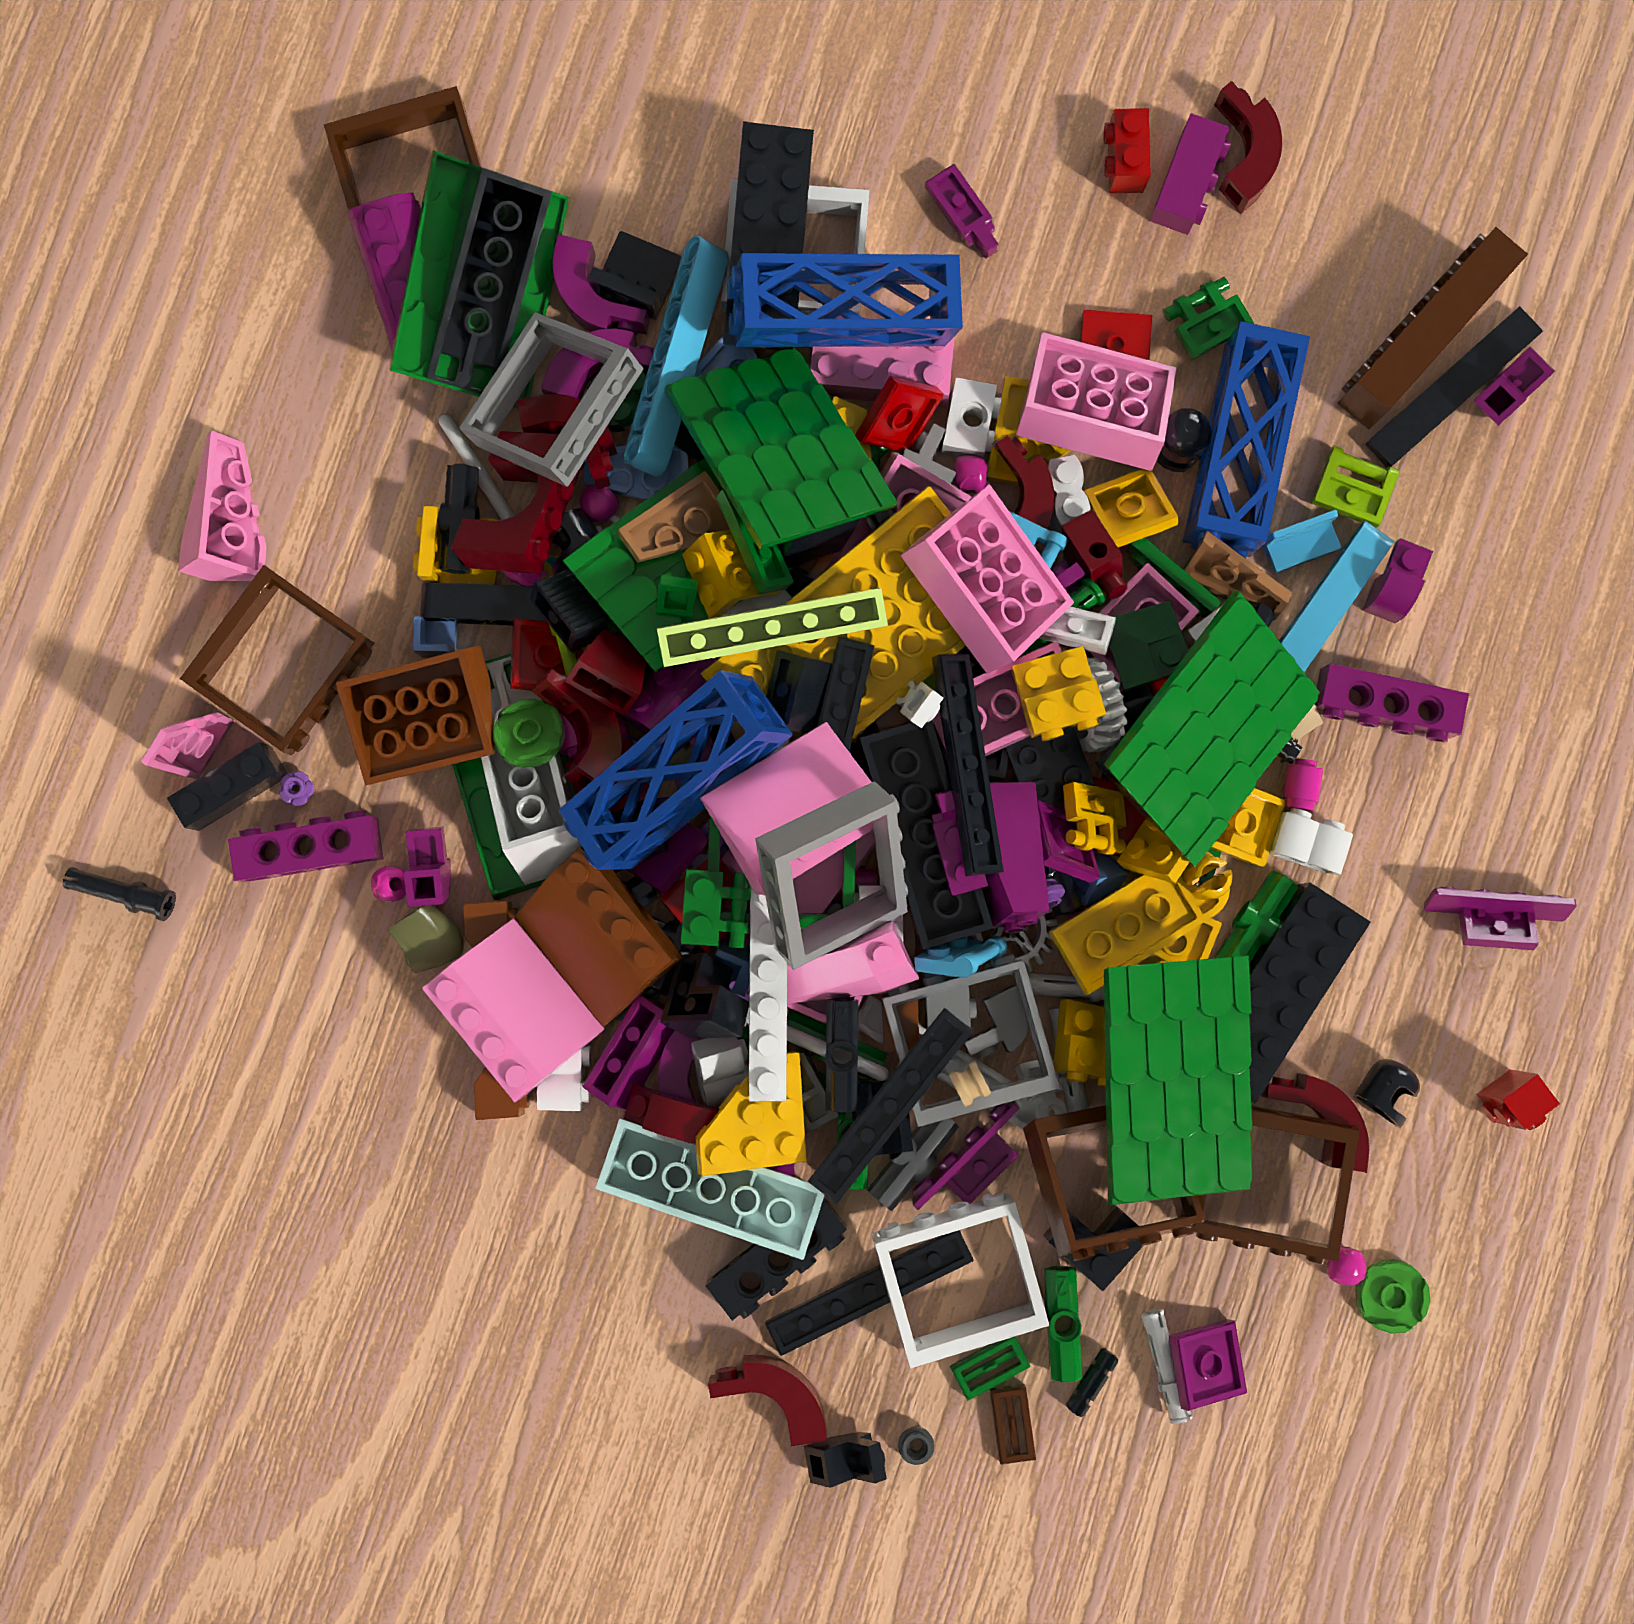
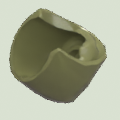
M434 905L419 907L389 928L393 938L404 952L406 964L415 974L442 966L459 958L462 954L463 938L460 929L449 916L442 913Z

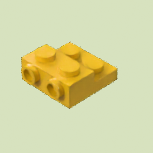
M1146 469L1132 471L1125 476L1096 484L1092 488L1084 490L1089 500L1090 510L1093 509L1117 547L1178 526V515L1152 471Z
M1084 646L1016 664L1011 667L1031 738L1041 736L1042 741L1052 740L1063 736V729L1077 726L1078 731L1091 729L1099 726L1098 719H1102L1107 715L1097 680H1093Z
M1254 788L1228 821L1229 826L1210 849L1221 852V855H1228L1251 865L1265 868L1286 801Z
M1068 999L1060 1000L1053 1066L1055 1072L1067 1074V1081L1088 1083V1078L1098 1080L1097 1086L1106 1088L1105 1014L1103 1006Z

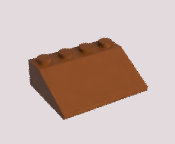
M480 645L336 682L365 786L495 754L490 678Z
M579 847L548 876L515 917L602 1027H604L684 956L615 871L597 870L586 860L583 847Z

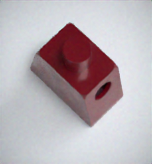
M1093 509L1061 525L1062 535L1068 539V543L1063 550V560H1065L1068 566L1071 567L1077 562L1085 573L1082 580L1085 577L1092 579L1110 599H1116L1123 595L1127 590V585L1122 579V554Z
M602 630L580 656L564 682L625 716L641 693L647 661L621 630L615 634L609 630Z

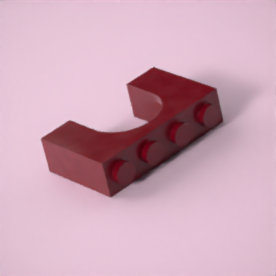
M499 431L497 438L544 458L559 434ZM490 453L488 461L503 481L538 483L536 494L523 511L505 520L492 521L463 518L451 549L467 568L540 574L545 560L549 557L550 547L557 530L561 526L563 514L569 500L573 496L576 481L580 471L584 468L585 461L569 486L566 487Z

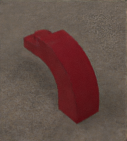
M1230 81L1221 89L1214 106L1242 137L1245 157L1241 163L1226 174L1218 190L1242 214L1262 195L1278 167L1282 153V131L1276 112L1265 97L1254 106L1249 94L1244 89L1238 88L1233 81Z
M544 394L517 400L516 404L523 432L560 434L581 400L559 394ZM608 426L587 456L589 469L597 489L611 486L608 471L614 469L610 456L617 454Z
M1002 435L992 443V446L1011 469L1019 485V501L1014 514L1047 529L1054 508V486L1050 471L1040 454H1034L1026 460L1024 455L1028 452L1016 436L1010 439L1008 435Z
M551 669L537 682L531 692L550 706L555 707L571 723L577 738V752L563 778L582 790L621 756L622 738L620 726L613 709L564 682L567 676Z
M1297 1073L1296 1087H1293L1294 1080L1272 1077V1083H1268L1261 1094L1262 1097L1304 1104L1312 1109L1318 1118L1358 1126L1360 1132L1353 1171L1367 1173L1369 1161L1368 1132L1359 1110L1351 1099L1333 1084L1317 1077ZM1324 1139L1321 1163L1340 1169L1344 1143Z
M633 1084L623 1119L641 1125L642 1129L696 1145L695 1137L704 1125L707 1126L720 1108L687 1101L643 1085Z
M744 1355L742 1371H737V1367L732 1366L717 1369L715 1371L716 1375H710L708 1382L710 1398L743 1393H760L777 1402L787 1418L791 1446L827 1441L826 1420L821 1400L810 1381L792 1365L770 1356Z

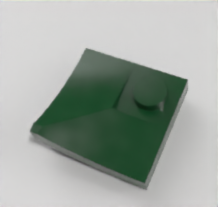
M1170 600L1147 608L1112 616L1116 618L1108 646L1123 691L1127 692L1169 678L1188 652Z

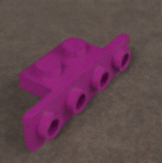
M1448 886L1433 889L1424 902L1425 911L1459 914L1463 945L1535 950L1539 945L1535 920L1562 922L1577 907L1576 899L1562 898L1559 895L1533 896L1523 892L1509 894L1494 893L1486 889L1468 891L1456 890Z
M1011 1101L996 1105L988 1115L991 1119L982 1128L979 1126L974 1127L963 1139L965 1145L956 1154L953 1151L949 1152L938 1164L940 1170L931 1179L926 1177L915 1186L912 1191L915 1194L912 1198V1205L917 1210L944 1184L963 1202L971 1204L1019 1156L997 1133L1020 1109L1018 1103Z

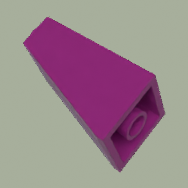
M1035 782L990 783L1004 872L985 875L988 886L983 887L982 891L993 928L1004 927L1005 932L1008 933L1022 932L1027 930L1026 926L1037 923L1041 916L1049 912Z

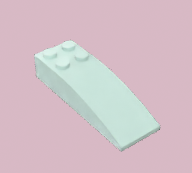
M620 1118L595 1188L804 1260L824 1198V1194L809 1182L768 1167L701 1176L698 1174L695 1144L642 1129L641 1125Z

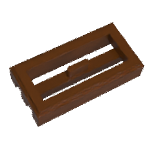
M1018 1384L1017 1387L1003 1386L1002 1389H989L1000 1465L1036 1460L1025 1384ZM1012 1396H1019L1027 1449V1452L1020 1453ZM1004 1397L1013 1453L1006 1455L999 1398Z

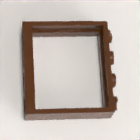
M457 86L324 124L348 210L362 205L346 151L353 147L456 118L469 163L482 167L466 109Z
M263 565L180 677V680L281 752L292 756L295 751L299 752L306 746L310 739L308 733L314 725L321 723L328 716L331 710L330 703L337 694L339 695L336 682L351 679L350 676L358 666H363L371 657V647L374 645V642ZM279 588L354 641L285 737L209 684Z
M1106 1105L1034 1119L1023 1128L1059 1258L1072 1255L1073 1261L1095 1256L1094 1250L1105 1247L1107 1253H1114L1129 1248L1127 1242L1139 1240L1141 1246L1150 1245L1162 1241L1161 1235L1172 1233L1174 1239L1194 1234L1193 1227L1206 1221L1198 1195L1172 1198L1178 1218L1076 1240L1047 1138L1105 1127Z
M1251 1105L1252 1126L1344 1143L1328 1244L1206 1220L1193 1227L1196 1237L1206 1241H1218V1237L1233 1240V1245L1246 1249H1254L1255 1245L1269 1247V1252L1279 1256L1289 1257L1292 1252L1306 1255L1307 1260L1319 1264H1328L1329 1260L1338 1262L1360 1132L1358 1126ZM1207 1194L1198 1195L1203 1213Z

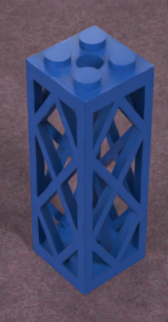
M742 253L737 265L732 266L731 277L727 278V297L734 300L733 313H729V335H735L736 347L946 346L963 328L960 255ZM809 284H829L843 293L832 299ZM901 285H924L929 288V298L924 300ZM794 287L823 306L811 314L805 315L777 297ZM882 288H886L915 307L901 316L870 296ZM861 303L885 319H865L850 309ZM768 304L791 319H773L763 313L761 307ZM839 316H842V317L845 318V319H835V318H837V317H839Z
M1240 321L1225 343L1208 420L1211 425V438L1208 447L1200 458L1182 541L1183 543L1191 544L1192 549H1196L1207 531L1244 558L1251 557L1267 542L1310 336ZM1240 363H1246L1243 366V368L1239 371ZM1263 367L1275 369L1279 380L1275 399ZM1253 372L1268 409L1256 423L1241 386ZM1233 396L1247 431L1241 439L1230 413ZM1269 424L1265 447H1263L1259 433ZM1227 432L1232 448L1220 459ZM1250 442L1260 467L1257 484L1244 452V448ZM1235 458L1250 495V499L1237 513L1222 475V471ZM1214 485L1218 491L1227 518L1218 516L1212 500ZM1251 509L1249 522L1240 521Z
M720 670L561 807L559 812L565 820L564 825L567 831L578 839L585 850L584 856L589 864L597 868V870L633 869L706 808L700 799L701 796L766 758L793 734L752 676ZM734 722H739L746 733L724 751ZM721 724L708 761L700 762L712 726ZM697 735L688 763L669 766L671 757ZM682 779L678 791L653 811L663 781ZM650 783L636 822H631L644 784ZM629 794L618 823L610 809Z

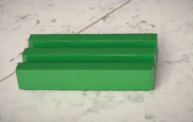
M1015 1336L989 1344L950 1365L967 1401L1031 1367ZM1012 1345V1349L962 1375L961 1371ZM1018 1356L1019 1362L971 1388L968 1387V1382Z

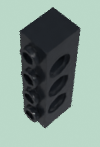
M824 1197L814 1226L818 1236L813 1243L808 1244L804 1260L788 1255L789 1261L785 1265L775 1266L768 1257L774 1250L753 1243L707 1280L706 1288L732 1321L739 1315L745 1319L759 1308L760 1304L757 1301L769 1292L771 1296H774L789 1283L786 1278L797 1270L801 1274L809 1269L817 1261L814 1256L822 1249L826 1248L828 1251H831L845 1239L842 1233L847 1230L846 1224ZM753 1272L759 1276L761 1283L756 1288L748 1289L742 1285L740 1277L744 1273Z

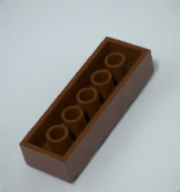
M1497 227L1487 237L1480 233L1341 388L1346 394L1338 404L1369 430L1397 403L1525 259L1528 253Z

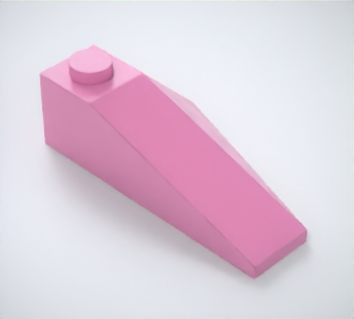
M210 431L207 435L182 535L178 571L208 581H252L262 566L265 565L267 547L264 536H260L256 518L260 515L258 506L253 505L249 488L252 479L244 443L214 431Z
M216 712L167 725L159 731L141 763L197 780L202 775L235 720Z
M893 920L795 970L787 963V1003L887 993L897 989L899 986L918 980L919 975L915 971L912 960Z

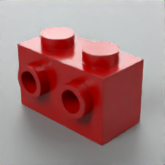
M1149 108L1114 109L1110 122H1105L1103 132L1104 144H1108V156L1105 157L1104 176L1109 178V193H1143L1151 176Z
M1511 1069L1476 1094L1483 1103L1480 1106L1481 1110L1491 1122L1523 1130H1532L1542 1125L1547 1119L1545 1115L1560 1105L1538 1074Z

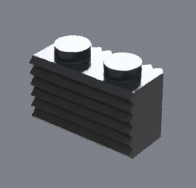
M569 568L534 582L530 597L531 603L570 652L573 653L576 649L580 650L582 647L590 645L602 630H608L611 618Z

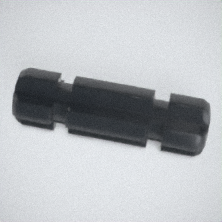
M1102 1348L1094 1359L1096 1364L1090 1365L1076 1388L1077 1394L1073 1393L1067 1402V1408L1081 1418L1089 1410L1090 1400L1094 1402L1108 1380L1109 1376H1107V1373L1109 1371L1113 1372L1118 1364L1119 1359L1107 1349Z

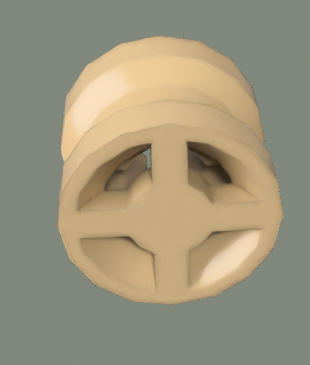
M975 1061L968 1064L966 1070L962 1072L954 1071L949 1074L965 1107L971 1105L973 1099L979 1096L987 1097L991 1095V1091Z

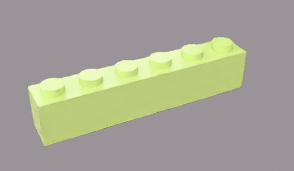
M873 588L656 629L663 666L667 667L888 626L882 589Z

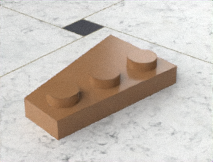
M704 471L620 528L616 534L637 563L686 550L704 533L730 530L716 499L720 491L706 471Z
M1209 531L1206 532L1204 538L1200 541L1183 568L1184 571L1208 591L1225 599H1228L1232 592L1237 590L1247 601L1262 602L1269 606L1274 614L1272 619L1274 621L1288 605L1292 595L1291 591Z

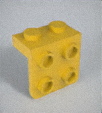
M423 506V516H418L416 524L417 537L421 538L420 551H415L413 558V568L415 572H418L417 576L425 583L496 585L497 571L472 569V574L465 575L451 574L440 570L442 534L439 530L440 509L435 506ZM480 518V520L498 521L493 518Z
M731 530L704 533L682 554L692 579L698 580L697 591L709 618L722 616L740 600L776 595L783 591L758 594Z

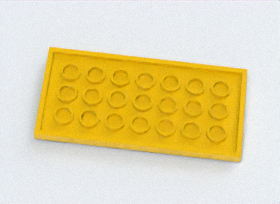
M930 486L926 487L784 604L881 588L888 626L721 656L703 670L701 675L706 681L710 680L720 670L752 676L766 696L777 650L832 664L838 637L875 645L855 725L854 738L896 704L898 697L903 698L907 695L910 689L907 685L909 681H914L919 685L921 681H924L934 672L932 657L938 654H956L966 646L900 556L920 537L951 514L933 489ZM791 731L793 735L789 738V743L806 733Z

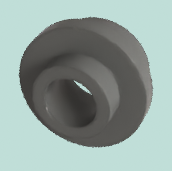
M922 1427L906 1429L898 1441L899 1453L906 1462L913 1465L927 1462L934 1453L932 1435ZM914 1439H919L923 1442V1446L919 1450H912L909 1447L910 1442Z

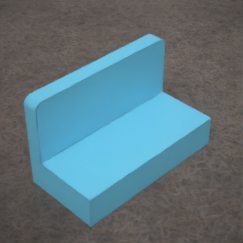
M1336 510L1268 535L1267 542L1262 547L1273 575L1334 553L1342 548L1332 525V521L1338 517Z

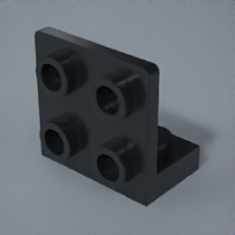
M620 231L603 269L593 267L588 280L591 288L601 298L614 303L645 309L649 318L657 320L677 275L682 257L674 252Z
M1074 726L1063 729L1064 735L1052 740L1042 741L1041 736L1034 738L1030 736L1005 747L1017 782H1035L1037 800L1049 805L1064 799L1063 785L1077 782L1095 786Z

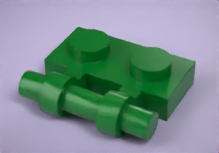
M1225 277L1214 282L1209 280L1200 285V290L1187 297L1182 295L1174 299L1172 305L1163 309L1164 317L1168 322L1177 317L1183 318L1185 323L1177 326L1174 332L1191 361L1227 342L1240 321L1254 324L1237 294L1227 300L1223 298L1221 293L1230 289L1229 282ZM1204 302L1210 304L1212 308L1199 315L1194 309Z
M686 869L681 944L718 946L720 931L730 932L729 947L744 948L745 933H749V922H746L747 900H751V889L748 888L749 881L744 873H734V886L723 887V872ZM722 898L733 899L731 920H720Z

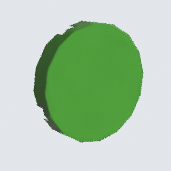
M534 698L519 700L507 706L501 713L502 717L498 723L496 721L493 726V742L500 756L511 765L522 768L540 766L551 760L560 751L565 740V725L557 709L543 703L542 700Z
M1395 1259L1380 1260L1368 1266L1365 1278L1357 1284L1355 1290L1357 1306L1363 1318L1378 1330L1391 1334L1406 1333L1413 1329L1412 1327L1418 1322H1422L1427 1315L1431 1301L1429 1286L1419 1271L1410 1264Z

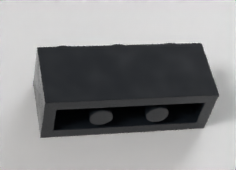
M258 742L167 797V800L184 828L200 831L279 783L288 773L272 746Z

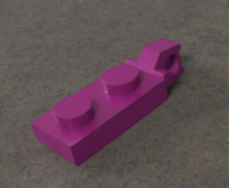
M952 164L925 182L926 190L962 241H965L969 247L975 244L985 259L995 254L999 243L992 235V232L995 231V226L992 223L993 217L956 165Z
M947 790L935 794L940 813L932 815V828L951 895L954 896L987 887L985 875L965 877L952 791Z

